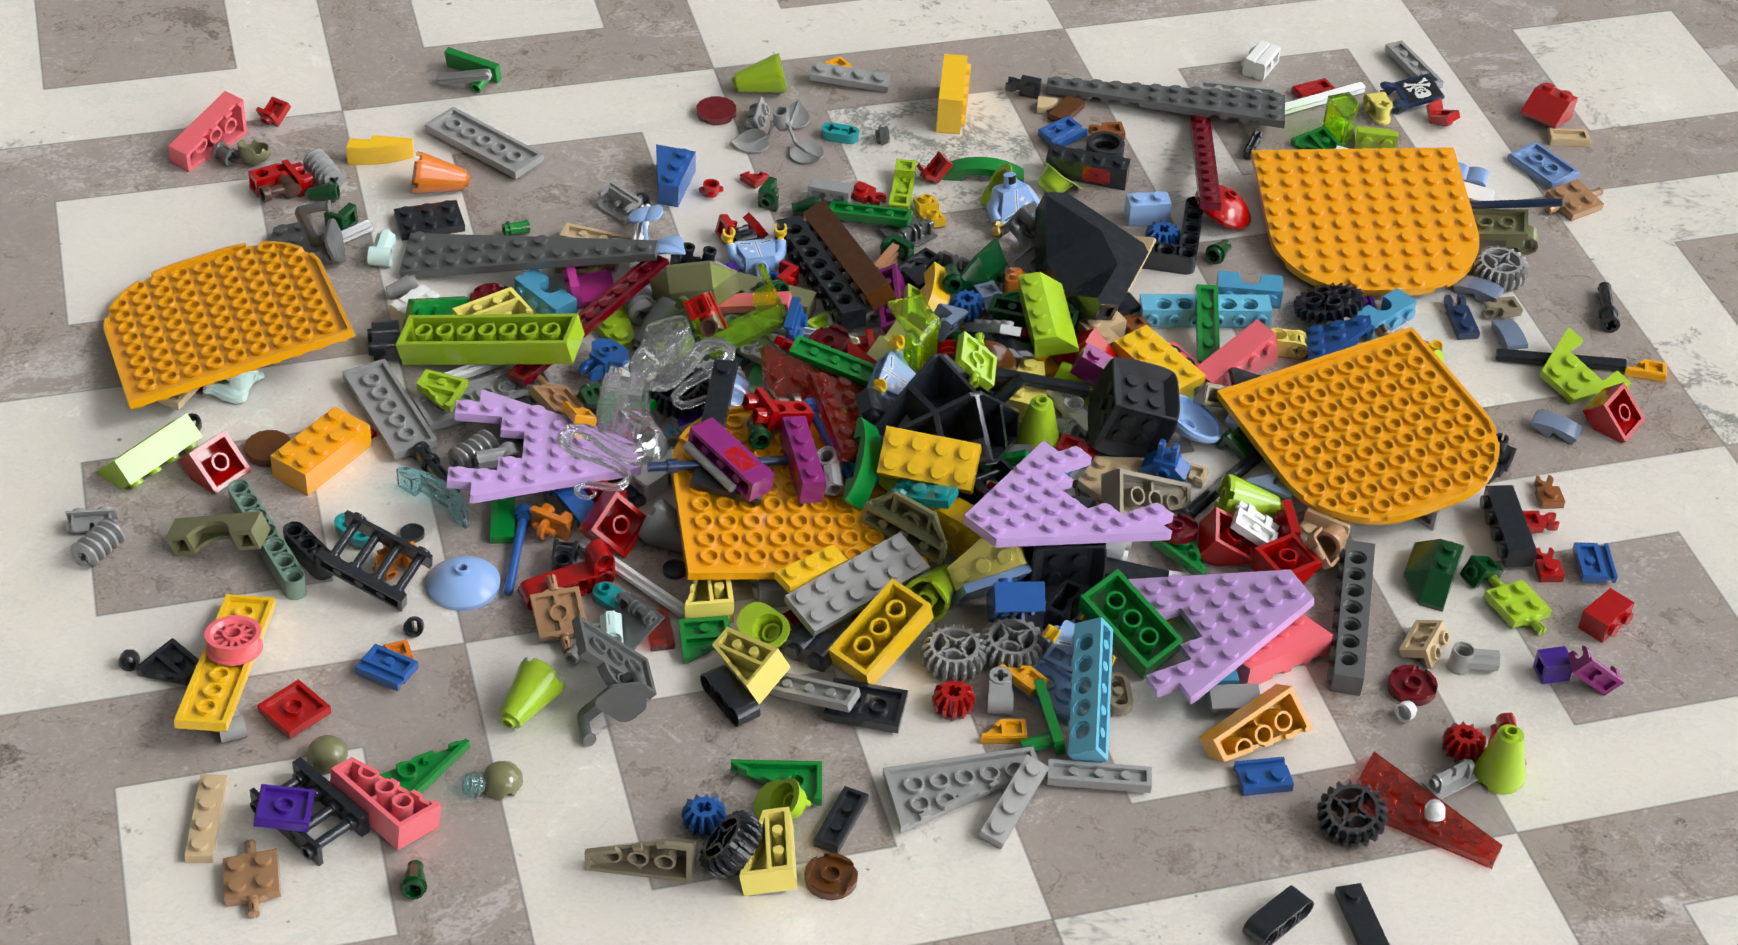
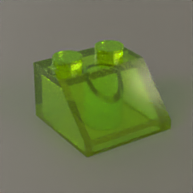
M1350 92L1328 96L1322 125H1325L1345 148L1352 137L1356 124V114L1359 109V102Z

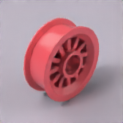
M242 615L225 616L213 621L204 632V638L208 643L206 646L207 656L213 662L226 666L242 665L256 659L263 650V642L260 638L262 632L260 624L253 618Z

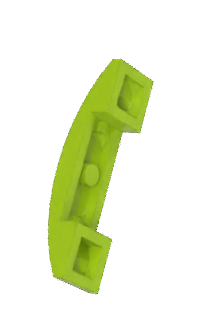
M896 158L894 180L888 207L910 209L917 160Z

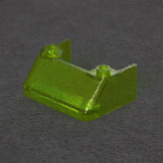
M763 262L755 265L765 285L753 293L752 300L756 309L726 323L728 328L713 336L707 337L700 332V321L698 318L691 321L683 302L687 301L686 298L679 301L695 336L708 356L713 358L723 356L784 326L787 312Z
M921 294L888 301L887 304L905 331L904 358L915 373L922 368L932 355L937 354L938 331L941 328L939 317L935 316Z

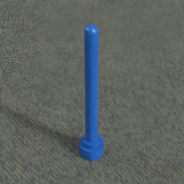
M814 398L803 400L807 402L814 412L812 422L824 444L833 447L843 463L842 475L845 481L852 478L853 474L819 416L820 407Z
M527 504L517 505L514 512L517 526L504 587V593L508 596L514 592L526 526L531 522L532 515L529 511L531 506Z

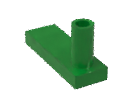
M450 47L444 51L447 67L459 71L490 69L492 77L489 81L498 84L502 79L498 63ZM489 81L472 82L470 88L475 93H480Z
M516 496L491 501L490 544L513 543L515 536L514 512Z
M1044 678L1034 680L1036 696L1048 732L1021 739V747L1033 746L1035 751L1053 747L1056 756L1065 754L1064 739Z

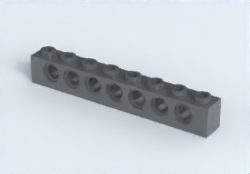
M1347 539L1345 549L1342 548L1339 554L1340 559L1338 562L1342 563V565H1338L1337 579H1341V581H1337L1335 595H1339V598H1335L1333 612H1338V614L1333 616L1332 628L1336 629V631H1332L1331 646H1334V649H1330L1328 663H1333V666H1329L1327 680L1331 681L1330 691L1361 695L1365 675L1375 544Z

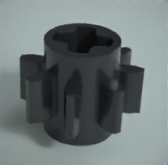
M748 225L735 229L736 233L733 243L736 241L758 240L755 230H749Z

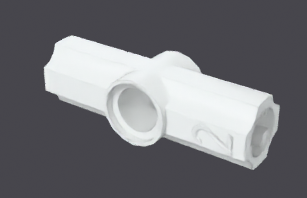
M1047 390V397L1053 401L1054 406L1062 413L1061 418L1076 420L1081 426L1080 432L1085 437H1088V411L1084 408V400L1076 395Z

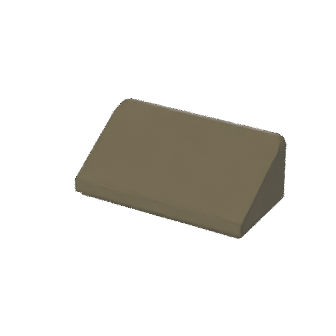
M1204 382L1193 403L1224 408L1216 397L1217 390L1229 386Z

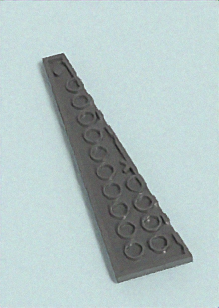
M1054 76L1047 80L1046 93L1070 95L1088 100L1098 97L1102 102L1108 103L1113 99L1120 101L1122 105H1128L1129 102L1139 103V107L1202 117H1210L1213 114L1222 120L1234 117L1240 119V122L1248 123V120L1260 121L1259 125L1283 129L1285 127V95L1277 92L1267 94L1259 91L1241 92L1237 89L1230 91L1219 88L1201 89L1197 86L1185 88L1179 85H1144L1139 82H1132L1131 84L1120 81L1103 82L1099 79L1089 81L1082 80L1081 78L1063 79L1059 76Z
M418 231L410 233L399 274L400 278L407 274L409 276L414 274L415 278L656 261L659 245L657 240L547 237L545 235L535 237L432 234Z

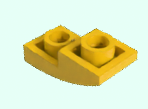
M922 194L920 197L913 198V203L921 222L924 219H931L934 222L933 228L946 226V218L939 211V202L933 195Z

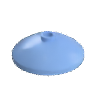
M1180 394V415L1176 432L1180 436L1195 442L1206 444L1218 442L1223 434V430L1215 416L1201 404L1193 403V399Z
M468 555L455 556L440 562L430 571L426 580L427 592L436 604L446 609L456 611L473 610L488 604L496 597L500 589V575L495 566L482 558Z

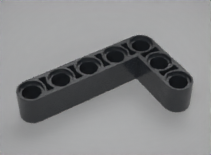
M1195 196L1186 199L1179 245L1155 242L1142 269L1184 275L1194 273L1203 211L1199 209Z

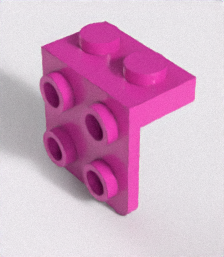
M566 267V270H562L566 291L577 299V307L588 306L614 284L610 270L578 276L575 267Z

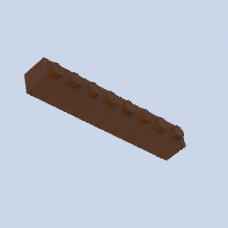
M824 200L802 213L806 219L805 223L840 272L843 273V276L855 293L859 295L865 306L869 304L875 311L896 298L889 282Z

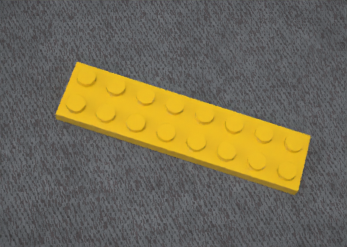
M226 594L216 620L231 615L253 618L261 626L260 638L263 640L276 607L275 597ZM206 642L175 716L174 725L178 729L227 732L255 659L236 666L217 664L207 656L206 646L208 643Z

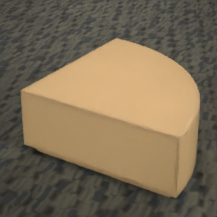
M1038 96L1036 113H1046L1047 110L1053 109L1058 104V98Z
M1189 463L1191 471L1187 479L1190 483L1202 489L1209 474V468Z

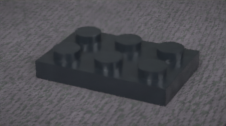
M445 200L443 202L425 203L394 209V217L402 241L409 240L410 233L418 231L432 234H451L465 231V223L457 200Z
M834 677V683L858 687L861 695L850 712L825 707L823 720L899 733L908 698V690Z

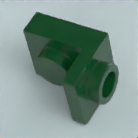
M769 176L758 189L759 207L774 212L779 209L777 178Z
M349 202L338 213L331 211L327 213L326 211L324 213L325 226H327L328 220L332 218L336 220L341 231L358 223L357 206Z
M897 233L892 234L881 242L880 256L892 243L899 245L897 250L899 255L897 258L901 261H905L914 255V243Z
M599 382L592 385L587 383L578 389L576 396L584 404L611 405Z
M1239 426L1233 431L1229 428L1220 436L1222 441L1217 445L1221 449L1227 444L1241 460L1255 449Z
M1471 555L1460 572V576L1473 588H1478L1484 578L1488 579L1494 575L1500 578L1504 570L1489 556Z

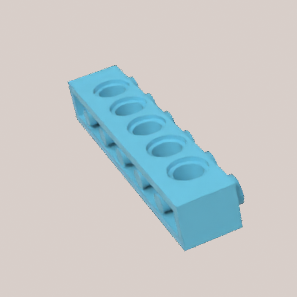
M1140 294L1139 304L1141 309L1138 315L1149 322L1150 327H1196L1195 294ZM1218 294L1219 328H1247L1256 320L1270 328L1273 310L1269 295Z
M1102 617L1075 623L1072 636L1074 648L1073 656L1071 657L1073 669L1072 677L1070 678L1072 689L1071 699L1069 700L1070 721L1068 722L1069 743L1067 744V753L1074 761L1096 763L1108 761L1113 628Z

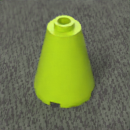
M779 53L735 72V77L731 78L733 88L738 89V92L748 93L787 92Z
M1045 395L1035 396L1031 399L1020 424L1018 440L1015 444H1032L1033 451L1041 442L1045 441L1053 448H1056L1060 437L1053 401Z
M1225 474L1217 489V494H1220L1219 502L1215 501L1214 508L1217 506L1234 516V513L1238 510L1235 506L1241 500L1246 504L1250 503L1255 506V510L1262 515H1268L1273 518L1276 517L1277 510H1280L1281 502L1278 496L1233 474Z
M944 564L942 567L938 566L912 579L905 586L931 604L934 618L930 623L941 620L947 614L955 592L947 570L950 566L948 564Z
M525 657L517 669L499 712L501 723L507 728L522 727L559 696L565 688L564 680L562 679L559 682L555 677L558 672L537 658L527 661L528 657Z
M1507 724L1501 726L1475 763L1474 776L1478 779L1477 782L1479 784L1482 782L1488 787V791L1500 795L1513 794L1518 788H1522L1525 783L1524 733L1515 725Z

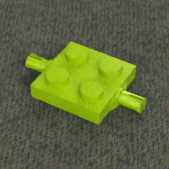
M964 331L958 335L955 363L970 376L969 383L973 388H977L980 384L988 391L994 386L997 357L984 345L985 336L983 333L978 332L975 334V338H973Z
M1497 575L1489 578L1488 582L1494 588L1486 590L1483 598L1512 629L1519 626H1531L1538 635L1546 632L1547 628L1540 620L1549 618L1552 609L1524 580L1505 584Z

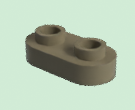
M1111 672L1110 712L1115 715H1126L1131 712L1133 706L1129 679L1123 673Z

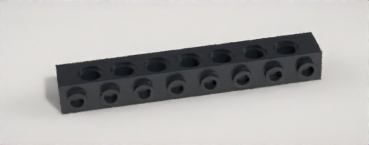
M800 215L776 220L777 230L779 231L784 230V223L787 225V235L784 239L786 240V253L789 255L792 264L799 267V274L805 278L808 287L817 292V300L821 301L824 310L831 315L833 323L842 326L846 330L866 326L867 308Z

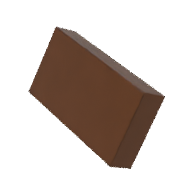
M1067 95L1048 113L1047 119L1053 122L1066 116H1070L1073 119L1085 108V101Z

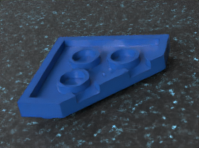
M1358 315L1353 319L1345 321L1336 320L1328 325H1314L1310 329H1306L1308 359L1312 360L1358 344V338L1363 335L1369 336L1373 333L1371 316Z

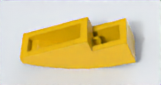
M372 135L370 140L349 138L346 146L348 165L386 164L414 158L413 138Z
M936 262L924 273L925 285L920 290L923 313L931 317L939 303L948 305L951 295L942 286L944 267Z

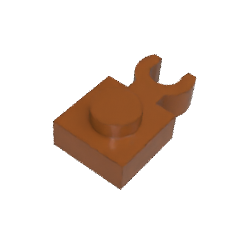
M1122 121L1102 122V126L1096 124L1089 125L1088 133L1108 131L1118 134L1125 140L1126 132Z
M1132 313L1123 316L1127 320L1125 330L1127 334L1145 325L1150 327V323L1140 315L1133 316Z
M1548 475L1546 482L1542 481L1540 476H1536L1534 482L1536 498L1541 509L1564 508L1566 501L1560 487L1552 486L1554 479L1551 475Z

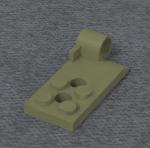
M1472 209L1479 233V240L1506 241V248H1518L1519 252L1527 255L1533 254L1538 250L1539 232L1534 226L1528 225L1529 209Z

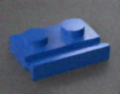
M1066 116L1038 129V136L1048 144L1067 146L1086 137L1088 129L1081 128V124L1070 116Z
M801 297L791 298L783 329L786 330V339L788 338L792 341H795L797 335L804 337L803 330L808 325V316L804 314L803 306L800 305Z
M1574 542L1572 550L1581 582L1605 583L1606 580H1611L1612 583H1616L1618 575L1608 543L1600 546L1598 543Z
M374 644L363 656L361 663L354 666L355 674L399 691L402 683L405 684L418 669V661Z
M1284 757L1234 761L1233 769L1236 771V778L1243 796L1293 791L1294 782L1288 766L1285 765Z

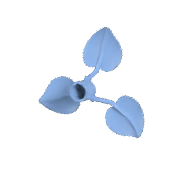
M657 204L651 207H640L629 214L628 218L631 223L642 222L645 240H649L646 222L658 220L663 214V208ZM671 235L657 240L659 245L658 255H685L682 237Z

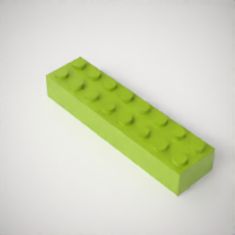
M578 313L409 315L396 342V347L403 365L573 364L585 334Z

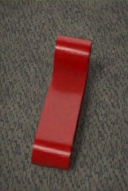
M595 539L585 547V561L526 579L519 584L517 591L530 611H532L530 595L542 593L548 589L546 580L548 575H550L551 581L552 574L556 575L558 587L570 588L579 586L581 596L593 593V587L600 582L613 583L615 581V558L603 540Z

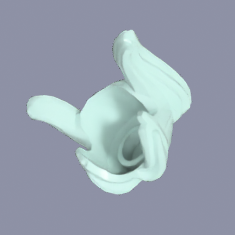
M260 369L248 371L234 378L225 379L223 384L214 383L210 386H204L203 394H211L234 404L244 403L247 400L249 389L256 381L264 379L265 375Z

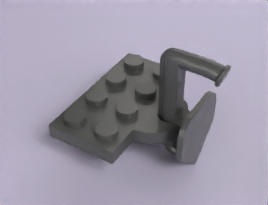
M330 200L298 206L295 209V216L298 222L286 225L281 224L273 228L270 241L286 242L301 246L305 252L314 253L319 259L328 264L346 262L343 236L334 218L328 220L324 234L319 231L311 213L320 211L330 213Z
M1035 201L1018 209L1002 228L1003 234L1011 232L1016 237L1021 250L1007 261L1006 266L1008 268H1021L1026 274L1036 272L1035 217L1032 216V213L1037 208Z
M578 615L571 621L574 631L573 636L576 639L578 648L577 654L582 661L589 662L597 667L601 678L608 686L583 706L577 714L582 744L584 746H592L597 739L596 735L592 733L589 723L593 718L604 712L617 721H631L646 709L647 699H652L657 693L648 658Z

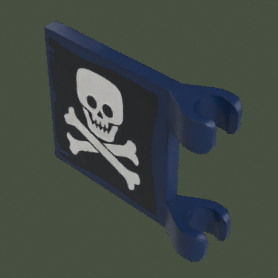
M1429 73L1393 83L1387 81L1380 83V87L1384 89L1380 90V92H1385L1388 96L1396 91L1401 100H1394L1392 102L1395 107L1392 111L1395 115H1399L1409 108L1445 98Z

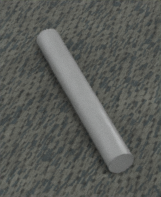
M690 441L683 445V449L729 492H733L736 489V484Z

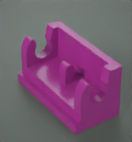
M1582 646L1583 655L1580 658L1574 650L1568 653L1572 673L1604 696L1624 683L1617 668L1611 666L1608 669L1591 656L1590 650L1586 646Z

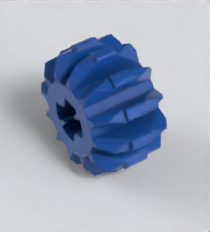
M1160 220L1159 223L1154 221L1146 229L1145 237H1154L1156 242L1176 245L1180 243V229L1177 228L1176 224H1170L1169 221L1163 222Z
M964 289V291H959L950 296L948 305L968 311L963 322H974V319L982 318L985 302L981 298L980 293Z
M707 793L704 797L696 794L694 800L687 799L681 812L684 829H689L691 835L698 833L700 838L705 834H711L714 827H717L720 823V820H724L727 816L725 814L724 802H719L717 796L709 798Z

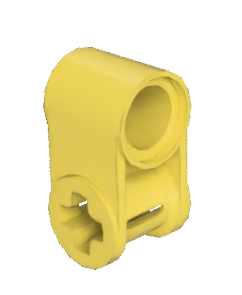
M1385 92L1364 94L1363 106L1373 122L1378 125L1389 124L1391 121L1389 114L1393 103L1389 100Z
M1281 328L1271 329L1276 333L1277 357L1301 359L1308 354L1307 344H1305L1307 335L1304 331Z

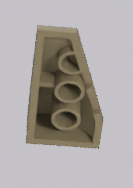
M1117 469L1101 474V497L1121 514L1153 503L1162 504L1167 510L1172 511L1185 508L1191 503V483Z
M663 838L587 848L584 853L585 870L692 883L697 859V841Z

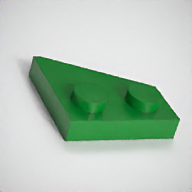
M1325 125L1291 138V145L1298 149H1336L1337 145L1344 147Z
M728 615L678 619L683 664H688L715 650L712 644L727 626L729 627Z

